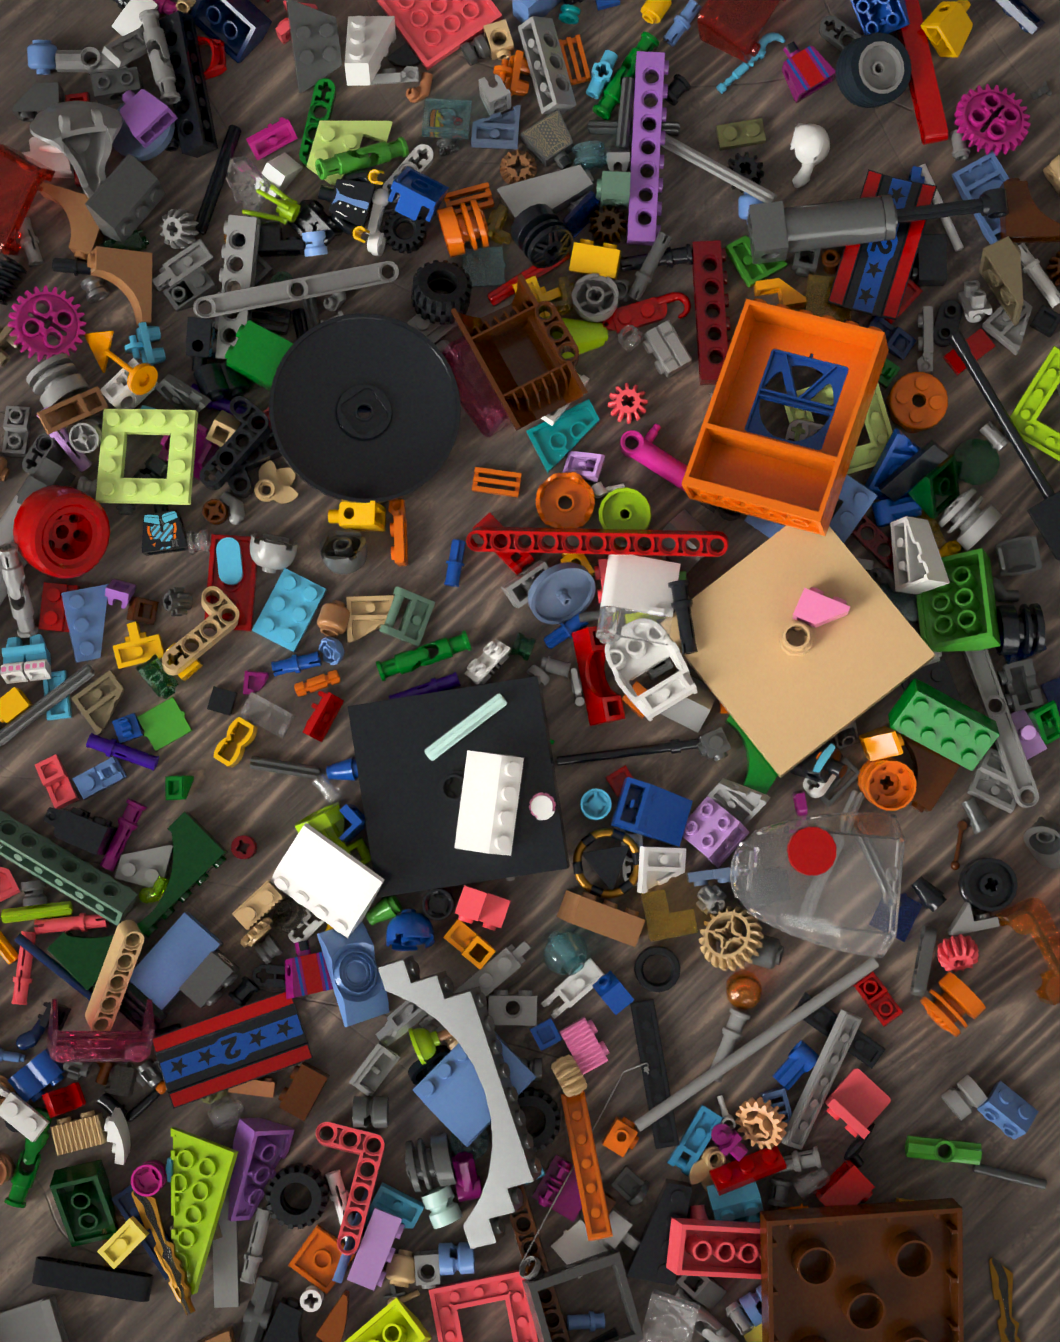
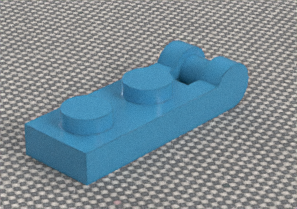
M701 1104L680 1139V1145L676 1146L667 1163L673 1167L676 1165L682 1169V1173L688 1176L691 1167L698 1161L712 1138V1128L716 1124H720L723 1117ZM683 1151L691 1155L687 1161L680 1157Z

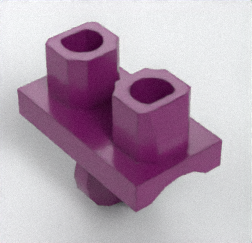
M723 1123L716 1124L712 1128V1140L718 1144L719 1150L725 1156L730 1153L739 1162L747 1154L748 1149L740 1142L743 1138L734 1128L731 1130L728 1125Z

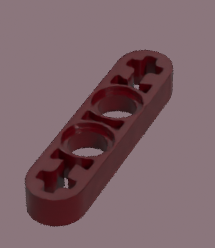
M864 515L861 519L864 523L856 531L853 530L851 535L886 569H890L894 573L893 561L890 564L887 562L893 557L892 541ZM868 527L872 529L874 535L871 540L862 538L861 530ZM880 544H886L890 547L889 556L883 557L878 553V546Z

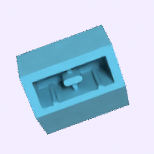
M756 1181L719 1196L714 1184L706 1186L715 1220L760 1223V1211L764 1210Z

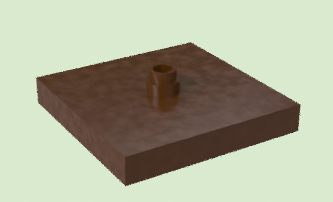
M953 1198L760 1211L762 1342H964L962 1207Z

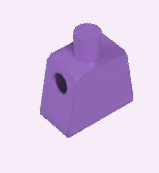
M141 89L137 94L132 90H128L122 95V101L125 105L120 109V114L133 136L144 148H147L178 119L166 104L145 89Z

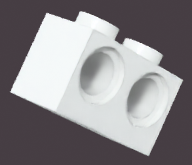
M133 358L127 364L134 368L140 363ZM122 368L100 391L116 409H134L159 383L156 381L155 386L148 393L136 395L127 385L129 372Z

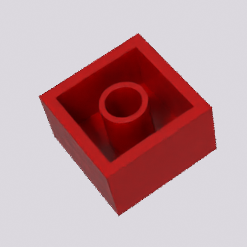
M846 1160L813 1193L825 1207L857 1205L860 1201L864 1203L872 1196V1190L875 1186L850 1160Z

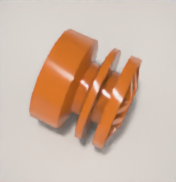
M476 199L469 200L471 207L469 212L465 203H460L461 214L459 215L456 214L452 206L437 210L442 233L451 258L466 254V242H470L474 251L478 250L476 239H480L483 248L489 247V231L486 219Z
M888 757L874 761L868 760L859 771L858 787L865 798L875 806L886 811H896L904 808L912 801L916 792V778L913 771L906 764L895 758ZM885 778L888 779V782H887V783H883V784L880 783V780H881V779H882V780L885 779Z
M948 972L938 982L943 993L940 995L930 989L928 992L935 1001L932 1002L923 996L920 1002L925 1007L927 1014L938 1026L950 1032L953 1036L958 1037L961 1032L955 1023L957 1022L966 1029L968 1025L962 1016L966 1014L972 1019H976L986 1009V1006L956 975Z

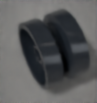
M994 858L975 859L965 865L959 874L958 888L960 895L965 902H970L971 907L984 911L1001 910L1008 906L1016 896L1018 887L1016 874L1010 865L1002 860ZM987 880L990 882L989 888H985V884L988 883Z

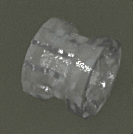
M201 529L200 532L187 531V543L190 554H196L198 551L210 552V539L207 529Z

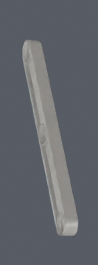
M384 261L198 298L194 302L193 310L200 318H211L395 281L398 278L399 269L394 262ZM385 265L393 268V276L389 279L384 278L382 275V268ZM296 282L303 286V293L300 296H294L291 292V286ZM203 300L208 301L211 305V311L208 314H202L198 310V305Z
M988 650L962 651L985 716L995 720L1000 735L995 740V744L1015 800L1019 806L1030 808L1038 802L1039 792ZM990 700L1000 702L1001 710L999 712H992L989 709L988 704ZM1024 790L1032 792L1034 798L1031 803L1027 804L1022 801L1021 793Z

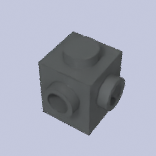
M722 727L698 738V750L702 757L706 756L707 760L714 758L716 762L727 757L726 751L732 749Z

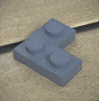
M730 866L686 874L687 881L689 883L693 882L695 887L708 885V880L717 879L718 883L733 882L734 876H739L738 866Z

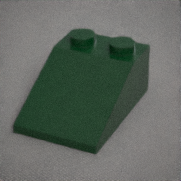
M102 1160L54 1170L50 1189L71 1246L75 1247L111 1238L119 1229L114 1204L111 1199L109 1179Z

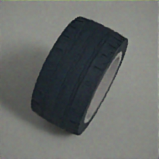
M871 33L853 40L842 50L836 63V81L841 93L850 103L862 108H875L894 101L903 94L911 79L912 68L908 51L897 38L887 33Z

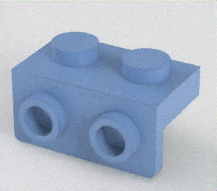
M1001 1080L994 1085L987 1097L988 1100L977 1108L988 1121L993 1122L1005 1135L1014 1140L1028 1132L1039 1112Z

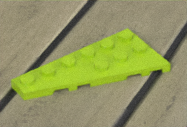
M173 1127L171 1128V1137H173V1150H171V1160H173L171 1216H173L174 1229H171V1239H174L176 1257L182 1261L181 1266L187 1272V1282L191 1286V1294L194 1295L199 1289L238 1151ZM171 1256L172 1267L174 1268L179 1279V1282L181 1284L182 1274L176 1268L173 1258Z

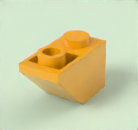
M882 726L859 735L864 754L871 761L903 754L902 746H904L902 736L891 728Z

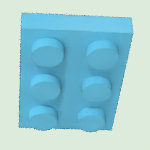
M285 568L252 631L295 653L327 589Z

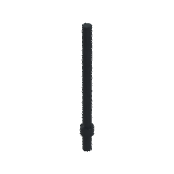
M672 739L668 743L557 756V765L562 766L665 752L676 754L681 753V750L698 748L697 743H699V739L683 741Z

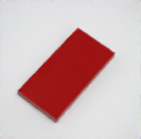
M211 534L207 587L215 586L221 589L239 610L238 625L233 630L252 632L257 564L252 560L249 551L251 537ZM226 537L235 539L241 546L243 578L236 585L225 584L221 581L218 574L216 547L218 542ZM213 595L206 598L207 602L211 604L219 601ZM206 611L204 620L209 617ZM231 613L222 615L223 620L228 622L235 618Z

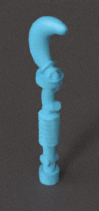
M775 32L762 36L759 40L758 48L754 50L755 54L746 62H742L732 72V75L726 78L725 82L720 83L716 87L717 90L723 94L735 79H739L749 70V66L754 67V61L765 57L768 43L772 41L784 43L786 41L785 38Z

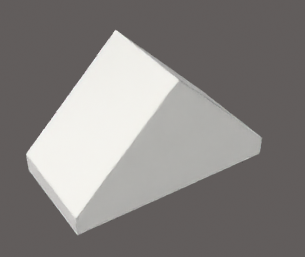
M283 153L266 163L255 188L278 198L279 195L266 186L264 180H268L283 192L303 167L288 154Z

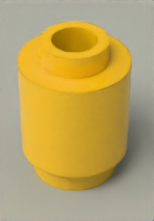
M646 0L641 8L643 19L650 24L660 23L672 5V0Z

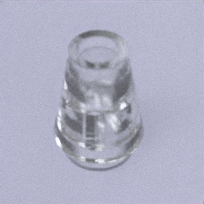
M822 1167L797 1177L793 1185L803 1200L807 1197L810 1199L831 1178L825 1168Z

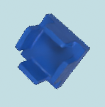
M407 166L393 181L388 201L392 203L400 194L395 211L414 221L418 218L422 206L430 209L426 217V221L430 222L436 216L437 210L446 196L449 187Z

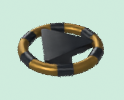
M615 828L597 829L587 834L578 843L572 862L574 875L580 886L589 894L599 898L622 896L630 891L638 882L640 849L637 843L625 832ZM602 837H611L627 845L584 852L586 847ZM628 849H630L634 865L632 874L622 885L613 889ZM582 855L609 890L592 885L583 874Z

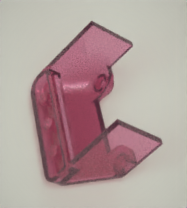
M52 999L47 1049L51 1059L60 1063L141 1062L150 1056L154 1035L152 999H147L142 1031H58L57 999Z

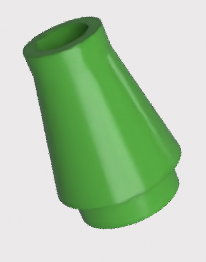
M395 895L385 896L365 916L373 926L376 923L394 918L403 909Z

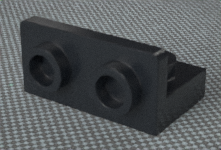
M314 199L302 200L299 204L300 211L296 220L293 223L288 221L289 225L301 237L302 233L325 230V246H328L335 236H341L343 233L333 222L332 217L323 211L324 207L322 204Z

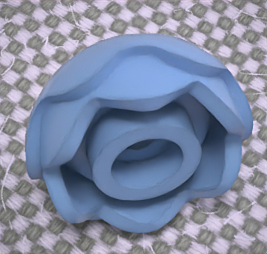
M325 637L321 640L319 650L323 653V660L326 663H330V665L339 664L344 656L342 643L334 637Z

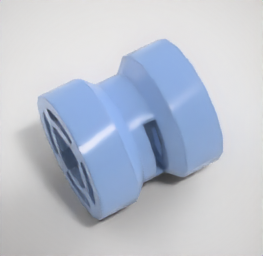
M325 230L302 233V239L306 243V248L304 249L305 257L328 254L327 246L324 245V239L326 238Z

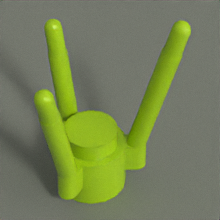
M264 180V184L282 199L279 200L260 189H256V192L277 204L276 212L279 213V216L252 210H242L243 214L279 221L286 225L288 221L293 223L296 220L300 211V205L268 180Z

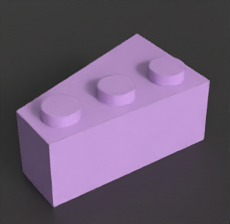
M376 1207L374 1208L347 1280L373 1291L376 1285L381 1287L386 1272L382 1271L385 1262H391L396 1250L391 1246L395 1238L400 1239L405 1225L401 1224V1217Z

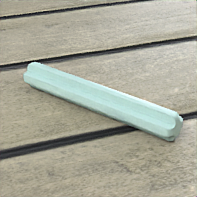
M498 693L428 746L424 750L427 757L434 761L505 707L507 705L505 698Z

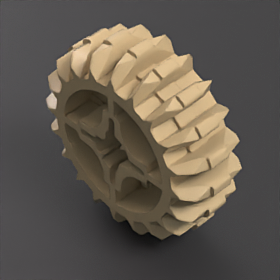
M727 906L724 912L718 908V915L710 914L712 920L710 922L704 921V925L707 927L700 930V933L703 935V937L698 939L702 945L700 950L705 954V959L711 962L714 967H719L724 971L729 967L731 971H735L738 965L741 969H744V962L747 961L752 964L751 957L753 955L759 956L756 948L763 947V944L759 941L764 938V935L760 932L762 926L760 923H757L758 919L751 915L749 910H742L738 906L735 909ZM742 924L746 925V929H747V936H746V937H744V936L742 935V929H741V925H742ZM716 940L721 942V953L717 952Z

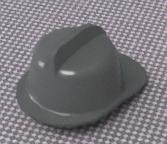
M1039 817L1037 822L1024 832L1023 840L1039 864L1046 868L1060 869V826L1055 822Z

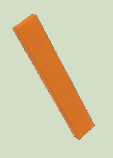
M583 1090L582 1093L570 1098L565 1094H560L588 1241L613 1237L585 1091Z

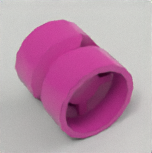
M148 1160L133 1171L131 1176L132 1189L141 1196L149 1197L156 1194L167 1182L166 1166L158 1160Z

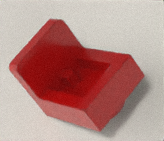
M79 1082L42 1095L50 1118L74 1111L86 1104Z

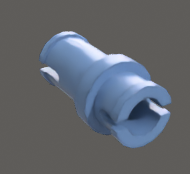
M589 1311L588 1314L567 1315L568 1331L589 1329L590 1332H593L598 1328L605 1329L604 1313L596 1314L594 1311Z

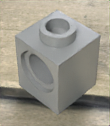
M439 1250L415 1251L416 1286L422 1285V1289L436 1288V1284L441 1283ZM429 1264L433 1266L435 1272L432 1275H425L421 1270L422 1266Z

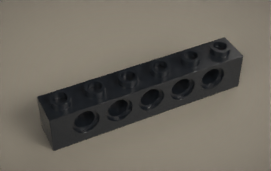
M176 11L160 19L159 24L160 28L164 30L170 61L176 78V91L181 97L179 102L173 104L174 113L178 118L175 120L180 140L179 145L182 154L198 158L218 149L194 16Z

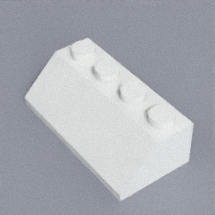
M467 750L454 848L511 856L524 758Z

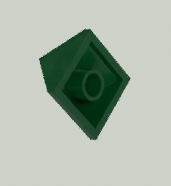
M950 454L949 457L908 492L910 497L930 518L935 519L960 495L954 454Z

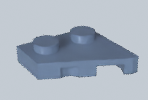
M521 105L514 106L512 111L504 114L498 112L492 114L489 118L474 121L472 125L471 147L518 149Z

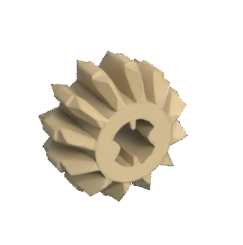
M569 1054L564 1057L562 1056L551 1064V1069L566 1096L569 1098L574 1095L576 1096L587 1088L586 1080L573 1056Z

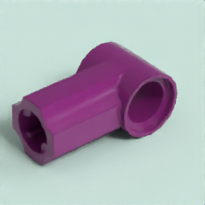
M460 1152L452 1157L457 1180L459 1202L479 1199L483 1190L480 1176H477L473 1154Z

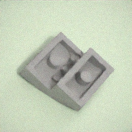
M990 747L981 759L967 793L1011 813L1014 811L1017 802L997 750Z

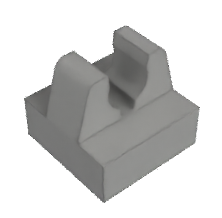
M606 147V161L609 171H614L613 166L616 162L622 164L623 172L627 171L630 162L629 147Z

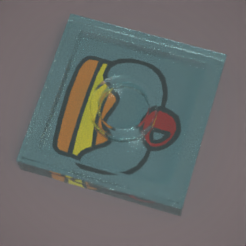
M425 98L422 137L469 139L472 101Z

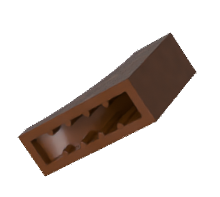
M1010 178L1004 181L1000 188L1006 189L1009 214L1000 218L1001 239L1009 236L1013 243L1060 242V223L1047 217L1036 206L1029 192L1028 181H1020L1019 178Z
M901 734L904 745L911 756L914 776L916 778V792L910 806L920 813H923V811L931 812L961 765Z

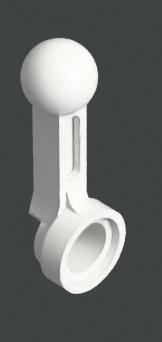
M381 188L376 189L373 193V207L368 224L370 233L366 232V234H369L367 250L374 256H382L386 244V238L384 233L380 232V226L385 206L389 203L388 198L390 195L385 189Z

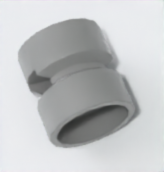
M968 1074L957 1082L956 1089L951 1087L941 1095L947 1106L961 1121L972 1113V1107L978 1108L988 1100L981 1088Z

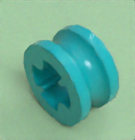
M569 4L560 7L562 13L559 14L558 19L566 24H577L579 22L578 16L581 10L578 7Z

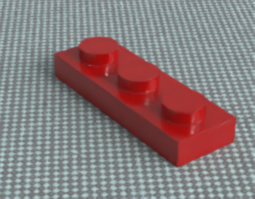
M774 1145L772 1149L764 1148L747 1155L739 1162L735 1160L710 1170L709 1174L719 1196L787 1169L778 1147Z

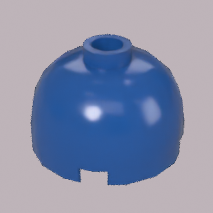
M414 909L402 910V913L392 918L388 924L386 945L389 947L392 944L393 950L415 951L418 950L416 945L425 944V948H428L435 942L432 923L423 914L416 913Z

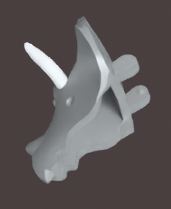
M67 101L53 104L36 115L29 125L30 132L34 137L49 143L40 146L39 150L50 153H63L74 167L84 193L90 198L106 180L105 166L112 150L113 141L122 127V115L118 110L96 102Z

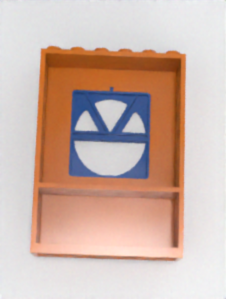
M746 299L681 483L689 499L826 536L889 351L885 332L874 326L869 328L861 327L853 321H836L834 317L828 315L816 316L807 310H791L783 304L770 305L762 299ZM794 366H807L820 371L823 376L801 396L797 397L791 368ZM779 372L783 374L787 394L765 389L768 382ZM830 384L832 386L834 395L833 406L811 401L826 385ZM760 399L829 416V419L816 434L804 440L790 441L775 437L762 423L759 410Z

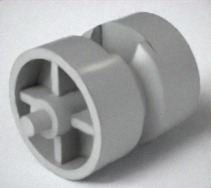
M89 417L74 425L69 432L71 446L80 453H90L99 448L102 438L103 420L99 417Z

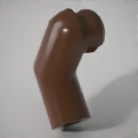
M95 1050L92 1053V1060L100 1068L95 1082L106 1086L114 1069V1063L106 1050Z

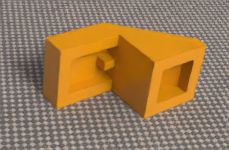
M780 278L756 281L753 287L755 296L778 293L779 304L786 305L791 310L804 308L807 302L805 296Z

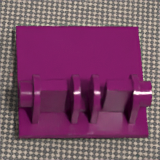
M555 1155L532 1198L536 1199L543 1207L550 1208L573 1164ZM575 1168L571 1171L552 1207V1210L574 1222L582 1208Z

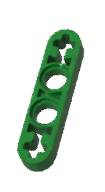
M327 78L320 79L314 87L299 151V157L304 167L307 166L308 162L305 155L310 154V145H313L314 141L309 137L310 131L318 128L319 121H330L336 98V88L334 83ZM328 86L331 92L326 93L325 102L322 101L323 94L320 89ZM318 107H323L327 110L326 115L322 118L314 115V111Z

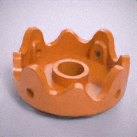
M912 372L902 376L895 382L887 396L886 404L889 407L891 419L894 423L901 426L908 433H918L932 429L942 420L948 407V396L945 387L936 377L925 372ZM913 396H922L925 401L924 406H915L912 402Z
M555 473L542 483L537 490V513L541 521L549 528H582L593 514L595 507L593 489L578 473ZM562 497L571 499L572 506L569 509L560 508L558 502Z

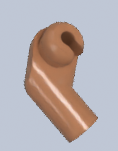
M423 72L420 86L407 89L406 97L410 102L418 103L430 95L433 79L431 73Z

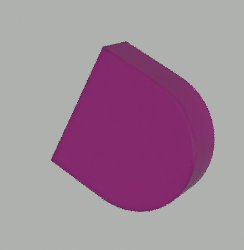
M793 792L797 816L808 815L805 792Z

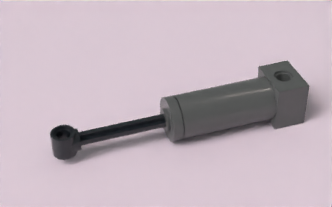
M995 188L987 190L980 195L979 199L896 209L891 194L786 208L783 207V201L749 205L747 216L752 263L761 264L785 261L787 253L894 240L898 223L981 213L987 219L1001 218L1009 214L1006 189Z

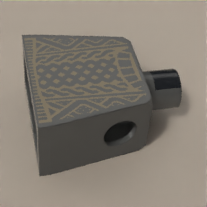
M559 110L554 111L521 132L522 143L545 167L555 162L561 170L573 165L568 154L573 151L574 143Z

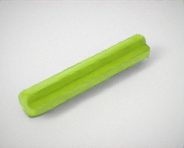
M71 901L3 909L1 918L3 923L68 916L73 913V905Z

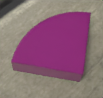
M245 671L243 695H250L260 691L266 685L270 673Z

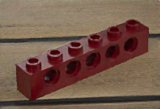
M721 240L692 242L691 252L693 260L692 272L700 386L716 385L731 344V339L727 340V331H730V316H726L725 308H729L728 293L724 294V285H727V270L723 271L722 262H726V249L721 248ZM712 263L716 269L714 271H707L703 265ZM707 286H714L717 289V293L709 294L705 288ZM713 308L718 311L719 315L717 317H710L706 311ZM715 331L720 335V339L711 340L708 337V333ZM717 354L721 357L722 361L715 364L710 361L709 357Z

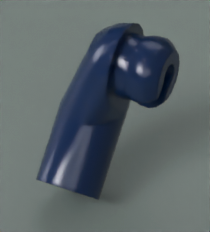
M41 1020L36 1022L32 1030L19 1035L16 1040V1046L20 1050H27L36 1046L47 1029L39 1024Z

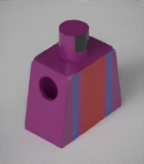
M793 41L783 48L789 59L784 61L782 73L796 103L834 80L836 75L835 69L813 46H808L800 51L797 44Z
M309 940L294 943L297 957L285 960L286 999L332 990L333 986L323 953L311 954Z

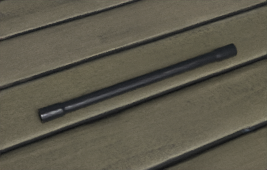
M961 331L948 338L949 342L963 361L1044 500L1055 494L977 363Z

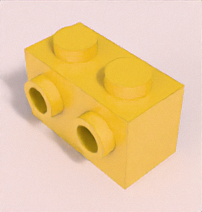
M580 239V243L574 242L569 271L587 275L597 273L599 276L605 278L607 276L617 280L621 250H617V245L603 243V247L594 246V241Z

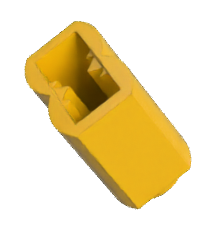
M241 717L236 718L228 728L227 737L217 745L214 751V758L228 767L236 766L244 755L245 747L250 745L255 739L258 727Z

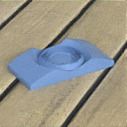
M993 151L952 174L962 200L979 199L983 192L1000 188L1002 183L1009 179ZM981 213L973 214L983 236L990 245L1001 240L1000 218L987 219Z
M363 922L358 925L348 938L335 929L318 933V940L344 1026L348 1027L389 1013L387 991H385L375 961L374 945Z

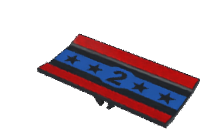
M868 169L860 198L891 194L896 209L932 205L937 186L904 180ZM927 220L898 223L894 240L845 246L828 303L885 319L897 320Z
M286 991L150 1038L173 1109L313 1059L293 998L286 999Z

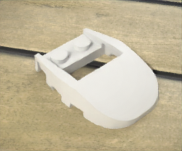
M648 619L632 621L614 632L607 640L605 657L614 674L615 681L649 721H652L653 717L689 695L698 693L677 644L673 643L662 627L654 621ZM670 657L679 671L638 696L629 682Z

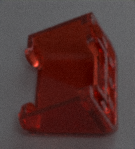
M707 0L697 20L700 40L749 63L752 56L755 57L760 50L759 34L780 0Z
M0 144V253L17 256L21 245L16 242V238H21L22 236L19 230L37 191L42 192L44 188L40 184L44 180L51 182L55 171L4 144Z

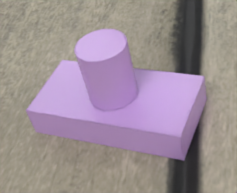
M1025 709L1011 713L1026 759L1028 760L1046 750V745Z

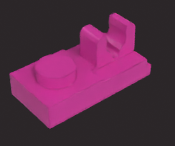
M280 117L279 122L273 125L270 123L267 125L268 128H264L246 138L257 161L298 139L288 119Z

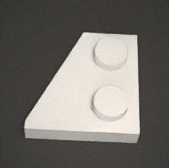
M640 846L637 893L645 894L648 892V889L656 885H662L668 882L671 877H677L685 873L686 848Z

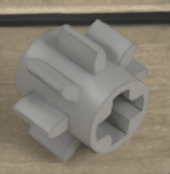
M716 884L713 887L709 885L704 886L697 894L699 901L696 902V905L706 915L709 913L718 914V908L722 911L725 907L723 899L727 895Z

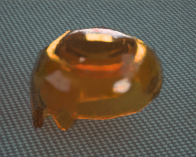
M746 970L737 971L727 979L726 995L728 1001L733 1007L741 1010L752 1009L757 1006L762 997V986L760 980L753 972Z

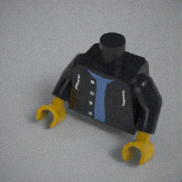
M373 169L371 171L357 170L344 174L341 179H337L335 188L321 185L318 199L331 202L329 212L332 213L333 222L342 232L362 243L366 242L361 238L362 233H370L364 227L375 191V184L383 185V182L377 180L380 173L384 174L382 170Z

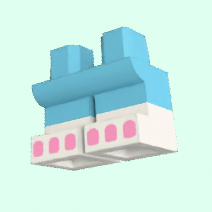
M41 634L31 636L30 645L24 646L21 638L11 637L7 639L6 648H2L3 665L0 668V674L7 684L28 682V678L30 681L52 679L50 652Z

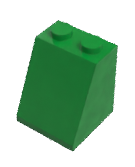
M248 320L246 325L241 324L236 334L238 340L235 346L230 345L225 354L226 363L231 369L270 391L276 370L293 343Z

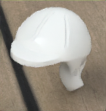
M798 123L795 127L790 150L795 148V155L802 163L801 169L792 180L795 188L803 187L810 181L813 168L827 157L830 150L828 133H826L823 127L816 124Z

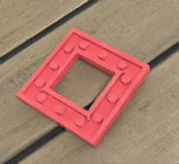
M519 1270L429 1289L438 1342H464L458 1309L502 1300L506 1301L513 1342H539L522 1280L525 1279L520 1276Z

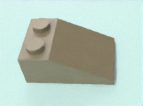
M1009 236L983 248L979 272L1000 305L1004 308V311H1006L1010 321L1016 326L1019 324L1024 303L1021 250L1017 243H1013Z

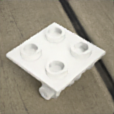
M497 639L494 642H489L484 647L483 654L478 659H474L467 666L468 670L464 674L471 678L476 685L485 684L491 677L489 672L495 673L492 670L494 666L499 669L500 667L497 663L502 665L509 658L508 654L511 652V648Z

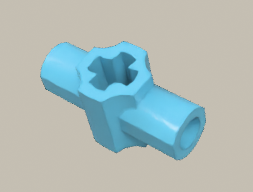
M605 50L600 62L594 63L591 71V81L586 90V94L591 98L599 99L604 87L611 81L613 68L618 59L616 53ZM601 72L606 73V75L604 74L603 77L598 76V74L600 75Z

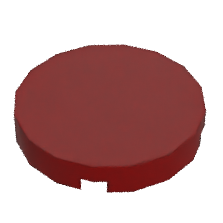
M805 827L797 830L791 836L787 845L788 860L797 872L809 876H818L827 872L833 866L836 859V844L833 837L827 831L819 827Z

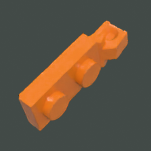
M395 499L389 501L388 509L394 519V523H390L391 537H394V546H391V559L395 560L398 566H407L408 539L405 500Z

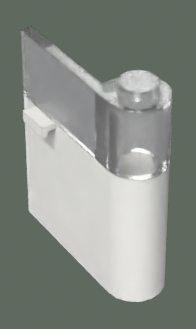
M609 554L596 630V637L600 639V642L614 644V641H618L620 637L668 646L674 612L671 603H673L672 591L668 587V583L678 581L681 564L636 555Z

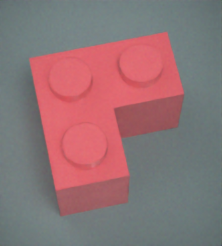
M464 885L455 914L459 915L458 920L470 924L474 920L483 922L482 927L496 931L497 927L502 928L511 900Z

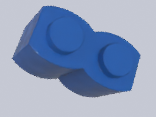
M47 1048L7 1081L25 1102L31 1099L33 1102H36L45 1094L44 1088L49 1084L54 1087L64 1079L62 1074L66 1070H63V1064L53 1051Z

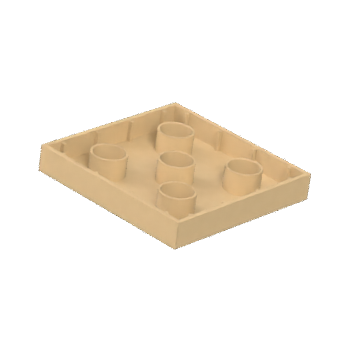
M785 526L691 599L693 600L692 607H690L698 652L683 655L780 778L935 657L929 646L830 526L826 536ZM811 587L817 588L824 592V596L831 599L834 596L847 601L846 605L850 606L848 615L816 628L809 626L805 622L792 619L804 588L809 590ZM675 612L672 619L667 618L660 626L672 642L677 644L682 654Z

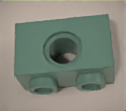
M602 171V179H597L596 200L600 201V209H603V206H607L608 209H612L615 206L616 209L628 210L631 172Z

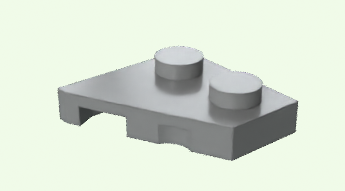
M173 845L121 855L115 878L163 890L173 853Z

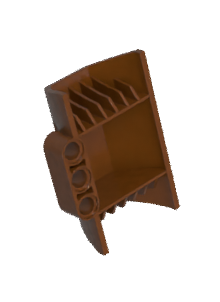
M522 274L518 275L515 297L512 303L482 318L464 315L456 311L455 308L451 309L455 321L516 431L588 394L574 368L579 360L578 346L555 305L549 301L538 303ZM544 311L551 313V317L547 319L539 315ZM553 332H560L563 336L560 339H554L551 337V334ZM571 352L574 354V357L572 359H565L562 357V354Z

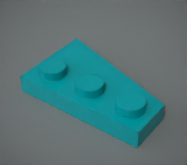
M588 399L564 411L553 426L544 421L526 431L547 473L600 422V419Z

